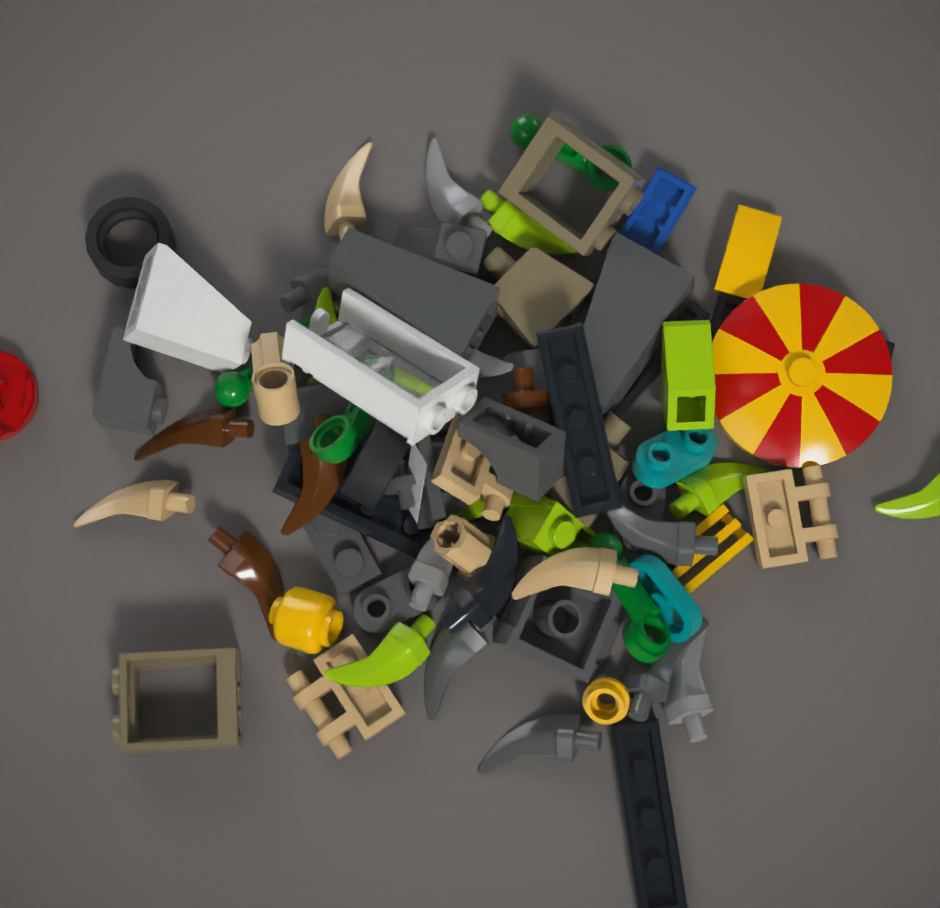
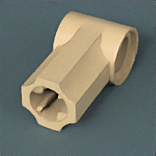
M277 332L261 334L260 338L251 344L252 384L258 415L264 423L272 426L288 424L300 414L294 365L289 366L281 361L284 338Z
M452 514L446 520L437 522L430 536L434 542V551L457 567L458 571L456 574L464 581H467L486 565L496 537L481 532L464 518Z

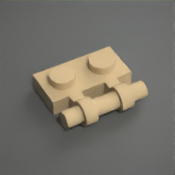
M467 413L459 414L451 421L430 482L468 505L480 499L482 494L485 501L482 515L488 520L497 521L501 518L503 508L510 505L513 490L498 484L496 472L495 475L489 472L491 464L487 458L472 444L458 437V421Z
M821 465L802 468L805 486L795 487L792 469L743 477L759 570L809 561L805 543L816 542L819 560L838 557L834 540L839 538L836 524H831L827 498L831 497L828 482L824 483ZM798 502H809L813 527L802 528Z
M353 634L313 660L323 675L321 678L311 684L304 672L299 670L286 679L295 693V696L292 698L300 711L306 710L319 730L316 733L317 738L323 747L327 745L330 747L338 760L354 750L344 735L354 726L358 728L364 739L368 741L406 715L387 685L354 687L334 682L324 676V672L327 669L368 657ZM331 690H333L346 710V713L334 720L321 700Z

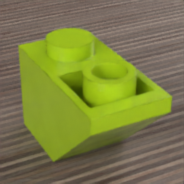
M710 321L662 322L660 403L667 431L714 429L716 387Z
M549 499L552 506L548 509L510 506L505 514L509 515L512 519L518 547L530 555H544L549 558L569 549L588 547V541L596 535L566 508L552 499Z

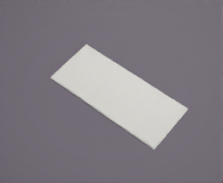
M411 445L407 472L408 475L415 476L417 484L412 487L415 507L410 508L409 511L417 523L427 464L416 445Z

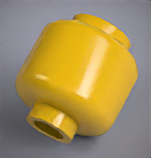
M295 586L288 590L283 598L278 597L273 602L269 613V621L273 624L274 636L281 645L308 654H318L326 647L331 648L337 642L343 627V614L341 611H338V604L332 596L305 587Z

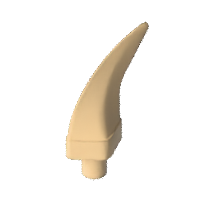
M372 142L366 143L349 159L331 187L324 214V226L327 236H339L341 241L348 228L359 231L367 220L365 207L361 199L359 180L373 146Z
M156 480L141 482L122 488L99 500L74 521L73 526L77 528L117 514L147 517V519L164 521L174 515L175 512L191 514L195 509L196 500L193 495L179 493L180 483L178 481Z
M602 547L569 549L545 559L531 569L517 584L511 596L513 599L518 600L556 586H570L609 596L612 583L634 588L639 570L618 565L617 550Z

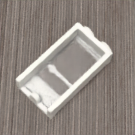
M351 288L343 291L339 318L332 325L328 326L330 314L322 308H318L312 314L309 329L295 320L286 323L282 362L289 366L296 364L305 373L312 374L313 378L402 436L408 437L407 443L412 446L429 434L434 435L439 432L445 423L457 415L467 413L477 399L478 391L475 388L480 368Z

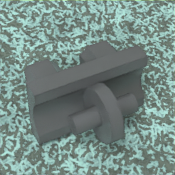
M429 435L415 444L427 464L418 521L416 523L417 530L431 528L437 522L449 517L451 514H458L465 508V503L430 482L444 443L431 442ZM409 445L403 460H401L394 473L395 478L391 479L384 491L386 495L399 496L401 509L415 507L412 487L417 483L415 476L408 475L407 471L411 445Z

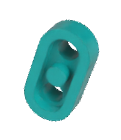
M711 429L665 431L646 440L638 447L632 460L633 474L645 486L651 488L667 487L708 466L718 448L717 437ZM691 439L696 440L700 444L694 443ZM653 456L663 458L664 462L657 461Z
M649 554L641 555L629 563L630 567L639 570L638 579L654 604L662 611L657 617L662 619L667 625L671 634V641L681 643L694 635L702 625L701 611L666 564L656 556Z

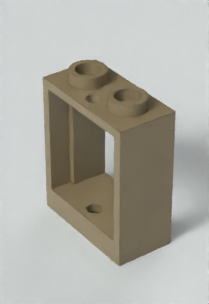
M547 116L498 193L581 255L587 256L595 255L597 251L603 253L607 250L612 238L618 232L614 227L624 213L627 216L630 215L642 200L644 193L640 189L646 182V179L561 117ZM564 143L620 182L585 235H582L530 196Z
M236 648L119 654V666H113L111 676L113 694L120 695V714L113 715L112 736L114 743H120L121 752L141 754L243 748L241 653ZM216 666L218 735L140 739L139 670Z

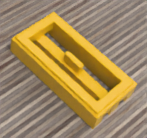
M724 504L696 526L695 535L702 536L720 520L725 527L715 535V537H718V545L731 534L738 541L683 586L689 594L754 540L749 533H746L741 528V523L736 518H732ZM694 554L692 567L706 555ZM678 566L672 573L679 579L692 567Z

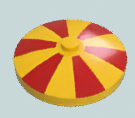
M802 283L785 284L763 290L736 307L724 320L712 341L716 387L714 417L723 432L734 444L762 462L784 468H805L824 465L838 460L857 449L868 439L880 423L887 409L892 390L893 373L890 352L886 341L870 315L856 302L835 290Z

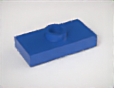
M658 166L643 190L644 196L635 210L628 215L618 233L659 255L695 195L697 187Z

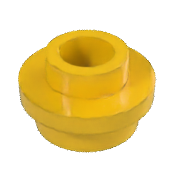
M601 677L593 680L585 688L582 697V704L586 714L599 724H613L622 720L628 713L631 702L630 694L625 685L610 677ZM603 693L610 694L614 697L615 702L609 705L604 704L600 701L599 695Z

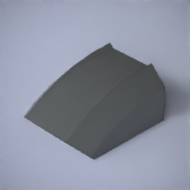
M529 555L517 569L511 593L500 610V619L493 624L492 642L541 665L590 684L604 669L624 620V606L612 589L610 595L606 596L570 586H556L518 600L513 599L511 596L512 592L521 579L536 565L548 558L544 555Z

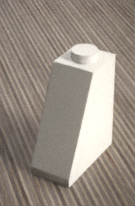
M158 242L145 255L123 340L224 373L233 371L241 364L247 362L251 353V344H253V339L248 337L252 322L171 248Z

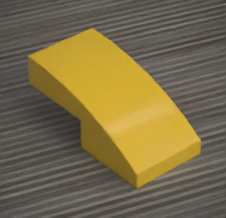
M738 205L713 289L714 291L743 299H748L762 291L782 220L781 216Z

